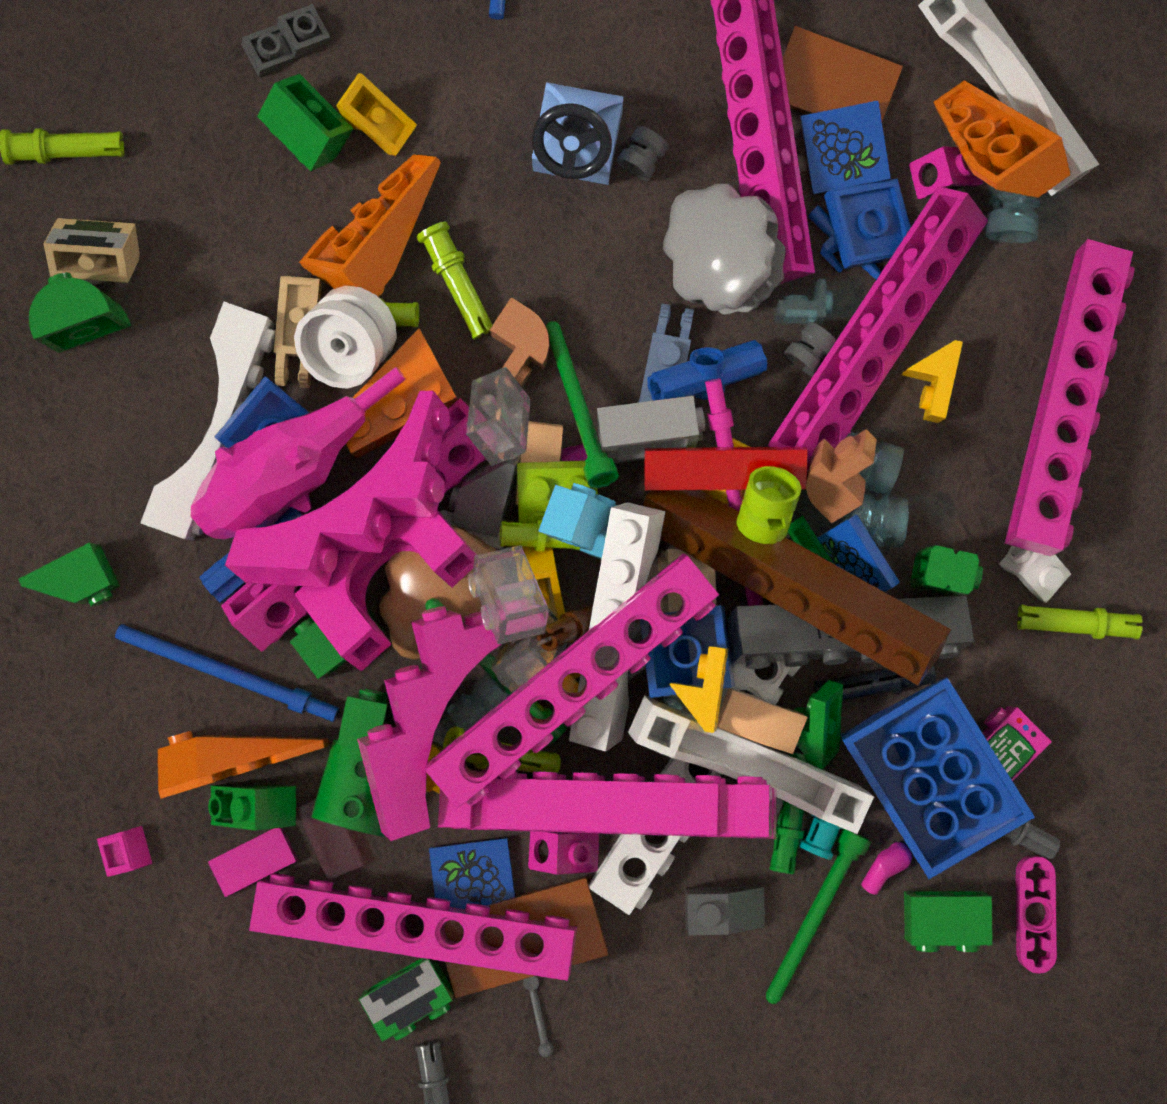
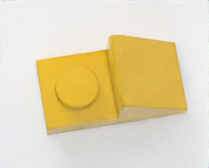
M358 73L336 105L341 116L353 127V130H362L389 155L396 156L417 126L412 119L362 73Z
M954 340L901 374L902 376L931 382V386H924L920 398L919 408L925 409L923 420L939 423L946 418L963 343L961 341Z
M709 646L708 654H700L697 678L704 679L703 687L675 682L670 683L672 689L705 732L714 733L717 731L728 648Z

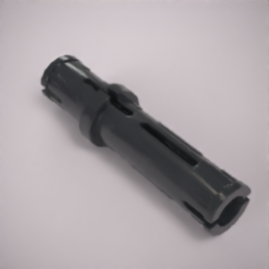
M933 665L919 685L912 683L904 677L900 678L902 676L888 668L830 679V681L843 684V688H846L843 689L842 701L886 692H892L893 695L902 694V689L936 683V674ZM828 680L819 681V682H818V681H814L815 693H816Z

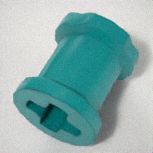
M812 815L814 819L806 839L800 841L799 846L812 854L831 860L833 857L831 849L840 829L844 828Z

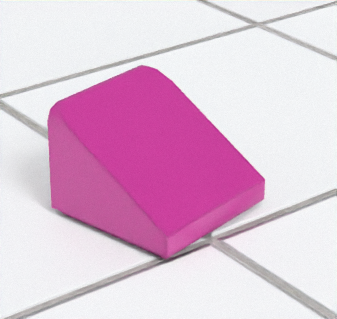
M142 826L97 839L107 877L152 864Z

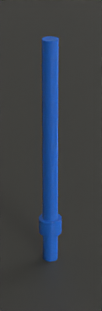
M120 624L116 631L115 638L285 703L288 705L289 710L302 715L308 712L334 722L339 713V707L311 697V692L296 687L295 690H292L123 624Z

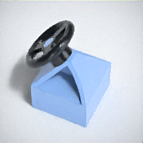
M546 82L540 117L536 121L532 132L533 171L557 175L566 179H579L609 185L624 97Z

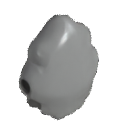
M718 183L705 189L687 190L678 195L671 206L669 227L663 240V250L673 260V287L676 292L691 303L705 304L709 310H718L723 315L737 311H754L784 280L783 263L786 249L782 242L777 239L778 219L773 209L759 196L740 197L739 193L730 184Z

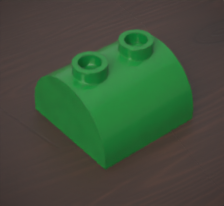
M68 272L50 277L48 279L49 284L43 287L35 296L29 311V326L33 339L58 353L131 326L127 314L117 302L91 283L73 278L71 273Z
M333 739L311 817L350 830L386 837L381 832L360 749L337 745L338 740Z

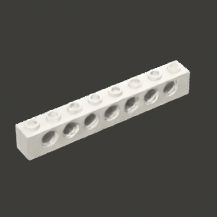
M785 661L773 662V675L766 680H762L757 677L754 669L746 668V663L732 664L735 686L732 689L738 691L747 690L751 695L776 704L783 693V690L779 688L781 682L787 674L793 677L800 666L786 667ZM724 688L722 691L720 708L722 706L728 688ZM671 758L661 773L679 775V777L685 778V783H696V778L692 777L689 773V762ZM709 770L707 775L721 776V773ZM621 834L589 882V889L628 915L631 914L635 907L641 910L653 892V889L648 887L656 874L663 876L675 858L670 852L678 840L685 843L689 836H666L663 842L651 844L645 839V835ZM630 858H639L645 863V870L638 877H630L623 871L624 863Z

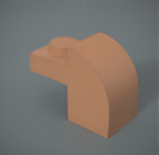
M511 297L490 329L493 338L513 350L495 378L496 385L509 394L514 386L521 389L532 372V369L528 367L529 363L532 362L544 370L550 353L548 332L543 321L535 312Z
M867 429L855 437H846L835 449L824 439L816 446L812 453L806 483L807 494L812 504L831 523L863 504L866 480L859 472L874 463L877 439Z

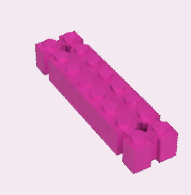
M513 772L504 780L498 775L487 784L488 793L472 806L465 802L457 809L441 789L439 794L438 827L776 839L777 789L767 785V780L763 779V777L738 776L737 784L727 785L726 779L721 778V776L697 775L696 783H685V778L679 777V775L656 774L654 775V782H645V777L638 776V774L617 773L613 774V781H605V776H600L597 773H573V780H566V775H559L556 772H533V779H527V774Z

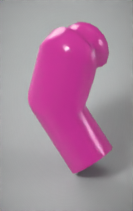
M895 842L888 849L881 851L861 883L862 887L873 895L879 894L888 878L909 867L912 861V853L908 846L901 842Z

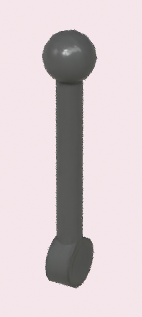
M537 976L524 979L523 985L529 990L541 1043L538 1047V1052L542 1057L548 1058L553 1054L554 1047L548 1042L537 992L539 979Z

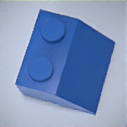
M715 606L698 621L693 617L680 627L683 633L674 642L666 647H663L660 643L648 653L651 659L646 663L650 698L677 695L670 686L672 682L703 687L704 679L697 678L700 654H708L709 646L728 648L723 689L735 686L724 606ZM675 611V612H667V613H664V614L671 615V614H675V613L678 612V611ZM640 619L643 640L648 636L650 626L648 621Z

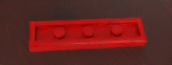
M645 448V490H746L750 474L755 469L764 466H774L790 472L799 480L801 489H806L807 448Z

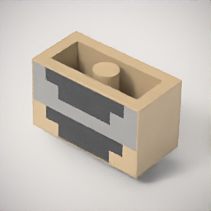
M57 218L43 243L50 277L68 272L71 273L73 278L129 283L139 261L140 252L134 223Z

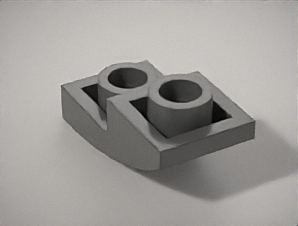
M311 4L279 16L277 25L242 37L241 45L260 78L330 41V35L314 5Z

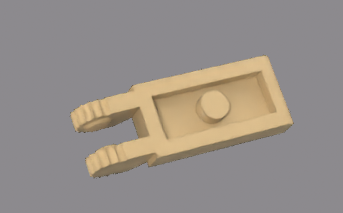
M280 277L274 353L276 354L275 384L277 386H286L289 377L288 356L298 357L294 335L298 322L320 302L322 287L320 279ZM300 361L298 373L299 386L310 388L311 374Z

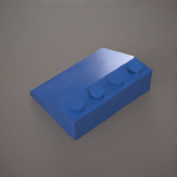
M947 677L881 710L840 734L842 741L928 879L1035 818Z

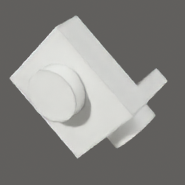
M1011 546L1008 554L999 563L1003 569L1016 575L1033 595L1045 603L1048 602L1071 575L1056 555L1050 557Z

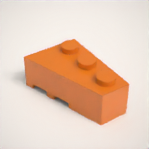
M420 329L398 349L353 397L354 399L395 367L406 378L405 381L365 411V422L346 443L349 451L356 458L395 439L399 435L410 416L419 391H434L447 408H450L458 401Z

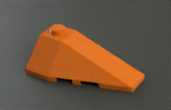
M964 80L934 101L938 114L972 174L996 190L1039 198L1070 176L1062 137Z
M413 154L379 184L378 191L381 196L378 199H371L363 205L359 202L350 210L355 216L352 222L340 232L331 226L321 235L300 260L299 263L302 267L333 289L342 286L361 287L379 297L383 293L385 285L395 273L441 164L440 160L433 156Z
M191 731L168 737L170 745L158 749L159 796L162 799L230 776L239 775L328 747L330 743L328 738L203 735L193 738Z

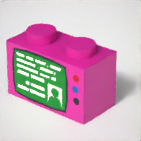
M1008 706L1005 710L999 707L984 721L987 728L982 734L1012 781L1052 742L1018 707Z

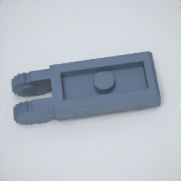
M662 303L656 333L653 332L639 403L653 401L648 389V376H651L653 372L687 362L691 340L688 338L694 314L693 309L685 308V312L682 313L680 337L664 335L666 325L669 323L671 310L670 305Z

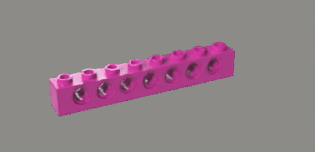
M710 0L716 23V41L722 63V80L725 85L728 103L727 115L731 123L734 143L733 154L739 177V193L741 197L759 196L775 212L778 219L777 239L782 242L786 249L783 263L784 280L781 282L783 284L814 274L815 268L774 0Z
M940 186L937 187L767 445L768 447H806L807 475L812 453L822 440L825 439L835 449L846 438L988 222V219L968 193Z
M1087 239L1075 253L1004 544L1051 557L1061 552L1063 548H1067L1071 542L1074 531L1073 525L1069 524L1072 510H1076L1079 506L1083 492L1082 487H1078L1081 472L1084 473L1091 459V450L1087 449L1090 435H1094L1100 421V413L1096 412L1098 400L1104 396L1109 382V377L1104 374L1107 362L1112 360L1117 348V339L1113 338L1115 327L1121 323L1126 310V303L1122 302L1124 289H1128L1134 276V267L1130 266L1133 251ZM1093 283L1101 285L1105 295L1097 293L1093 288ZM1084 319L1091 320L1095 324L1097 332L1089 330L1085 326ZM1075 355H1081L1086 359L1088 369L1082 368L1077 364ZM1066 391H1071L1078 396L1079 406L1069 402ZM1058 427L1068 431L1071 437L1070 443H1066L1059 438L1057 433ZM1049 464L1055 465L1060 469L1062 473L1061 481L1051 477L1048 471ZM1040 501L1046 502L1051 506L1053 510L1052 519L1042 515L1039 509Z
M461 398L448 408L450 411V423L448 429L444 432L441 442L439 462L434 467V470L445 482L444 493L458 485L468 472L479 463L485 461L501 445L480 418ZM246 583L221 605L231 625L261 652L270 644L278 641L284 632L300 618L308 615V612L294 595L303 586Z
M680 555L427 762L425 771L457 809L465 802L469 806L474 805L488 793L487 784L498 775L504 780L520 767L521 762L518 760L530 749L537 753L548 745L554 738L551 734L553 730L562 723L568 727L582 717L586 712L583 707L595 696L602 700L618 686L615 680L627 670L633 674L641 669L651 659L648 653L660 643L663 647H666L674 642L683 633L680 627L692 617L698 621L707 615L715 607L712 600L719 595L718 592L687 555ZM671 592L678 593L682 599L681 608L675 614H664L660 607L662 598ZM644 619L648 621L650 626L648 636L640 641L630 639L628 636L629 625L634 620ZM603 646H612L618 652L616 662L609 667H602L595 662L596 652ZM580 673L586 678V684L580 692L569 693L562 687L563 680L568 674ZM545 699L551 702L554 706L552 714L546 719L533 717L530 713V707L535 701ZM506 726H513L521 732V739L514 745H504L497 737L498 732ZM473 753H481L487 757L489 765L483 771L474 772L466 766L465 760Z
M276 873L271 874L270 880L259 881L256 885L249 931L568 981L571 975L577 927L569 926L568 918L547 915L545 916V922L529 920L530 913L511 909L505 911V916L489 914L490 907L486 905L467 903L465 909L450 907L451 901L447 899L427 897L426 903L411 901V894L388 891L387 897L372 895V888L349 885L348 891L333 889V882L310 879L309 885L295 884L294 876ZM293 896H298L305 902L306 910L302 917L294 915L290 909V901ZM332 902L341 904L345 910V918L342 923H336L329 917L328 909ZM370 908H377L383 913L385 921L381 929H375L369 925L367 913ZM409 914H416L423 920L424 930L421 935H413L407 930L406 919ZM455 920L462 925L464 936L461 941H452L446 936L445 924L447 921ZM494 926L502 931L504 936L502 946L491 947L485 942L484 931L487 927ZM532 932L540 935L544 942L543 951L535 954L528 952L523 945L525 934Z

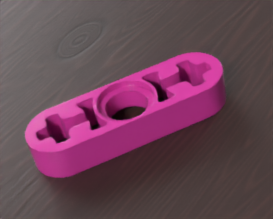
M1028 855L1022 858L1016 867V952L1019 962L1026 969L1033 973H1045L1054 966L1057 958L1056 874L1053 865L1047 859L1038 855ZM1034 863H1037L1038 868L1045 870V876L1039 877L1037 880V890L1041 892L1046 891V897L1034 894L1025 896L1026 890L1034 892L1033 880L1026 877V871L1033 870ZM1039 902L1045 908V918L1038 924H1030L1026 920L1025 911L1030 904ZM1026 930L1034 933L1047 931L1046 937L1038 935L1039 948L1046 951V956L1039 957L1038 964H1035L1033 959L1027 957V951L1034 950L1035 941L1031 935L1026 936Z

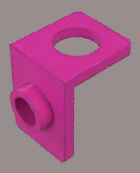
M943 146L909 164L918 199H926L932 196L938 186L949 188L951 186H979L983 184V180L972 174L958 147ZM929 163L936 167L938 173L937 180L932 186L925 185L922 179L923 169Z
M530 831L529 869L556 875L590 873L598 870L599 834ZM542 840L547 843L549 850L548 858L545 862L541 861L538 852L539 844Z

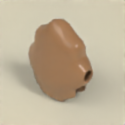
M452 526L482 560L453 588L441 579L418 553L402 551L392 555L385 566L390 589L381 599L379 610L381 617L388 625L392 646L401 657L412 660L420 659L411 621L423 618L422 612L426 610L425 604L430 598L438 599L448 610L461 614L463 623L465 622L464 617L475 612L488 611V614L491 615L502 611L498 592L503 587L506 576L499 562L498 551L495 548L486 544L479 537L469 533L466 529Z

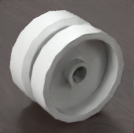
M342 286L332 289L298 322L294 335L296 353L304 368L317 380L331 387L345 389L361 385L379 367V364L392 352L397 339L396 322L387 305L377 295L361 287Z

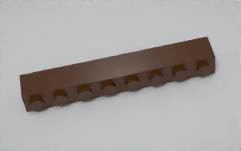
M652 490L645 496L643 506L665 511L660 537L662 540L912 683L919 685L939 658L952 629L786 537L774 544H762L750 540L738 529L736 522L739 511L701 490Z

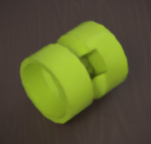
M764 466L755 469L750 474L736 523L740 532L750 540L762 544H774L782 541L787 535L793 512L801 493L799 480L790 472L778 467Z

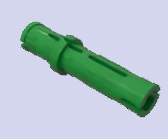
M788 753L789 756L812 765L804 754ZM784 800L776 825V839H774L769 870L795 874L799 841L804 838L805 832L801 830L804 810Z

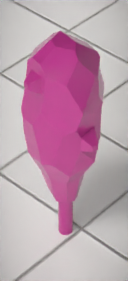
M395 367L355 399L346 396L311 413L258 430L229 449L222 446L215 450L217 462L201 483L191 504L190 517L206 535L224 540L234 537L239 529L260 528L272 525L291 507L304 513L308 512L312 508L308 494L325 483L340 449L365 422V411L405 381L406 378Z

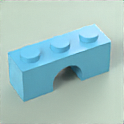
M573 483L571 489L555 485L538 531L558 541L579 547L580 551L602 560L611 507L617 506L615 505L616 502L597 495L595 490L580 484Z

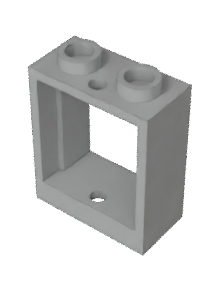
M694 396L597 408L600 446L602 452L607 453L608 457L612 458L615 464L645 460V448H696L697 442L703 441L702 431H705L704 413L702 407L695 408Z

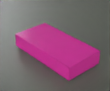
M275 828L208 861L224 896L227 897L296 862L298 858L283 828Z

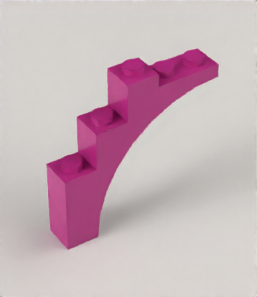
M419 391L410 416L393 445L365 476L349 490L323 507L294 520L267 527L237 530L225 566L245 583L328 587L332 572L337 566L339 551L382 552L385 538L390 533L392 516L435 518L439 502L444 497L445 482L434 470V467L439 462L441 442L444 432L448 429L450 423V411L434 391Z
M526 600L512 601L502 605L503 611L489 615L488 611H480L466 615L464 617L465 622L463 623L461 614L450 610L447 611L446 607L442 606L422 612L423 618L411 621L423 668L419 669L418 665L403 667L395 671L396 677L384 680L396 727L392 728L391 724L376 726L367 731L368 736L357 739L381 832L390 841L430 828L426 803L427 772L425 768L434 732L448 701L466 675L488 653L513 636L544 623L541 607L526 604Z

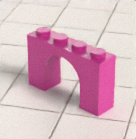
M438 510L435 518L392 516L390 533L385 538L381 553L339 551L337 566L332 572L328 587L303 586L294 594L340 656L361 672L391 645V642L368 614L365 603L369 581L381 565L398 552H415L424 559L441 579L453 588L482 561Z

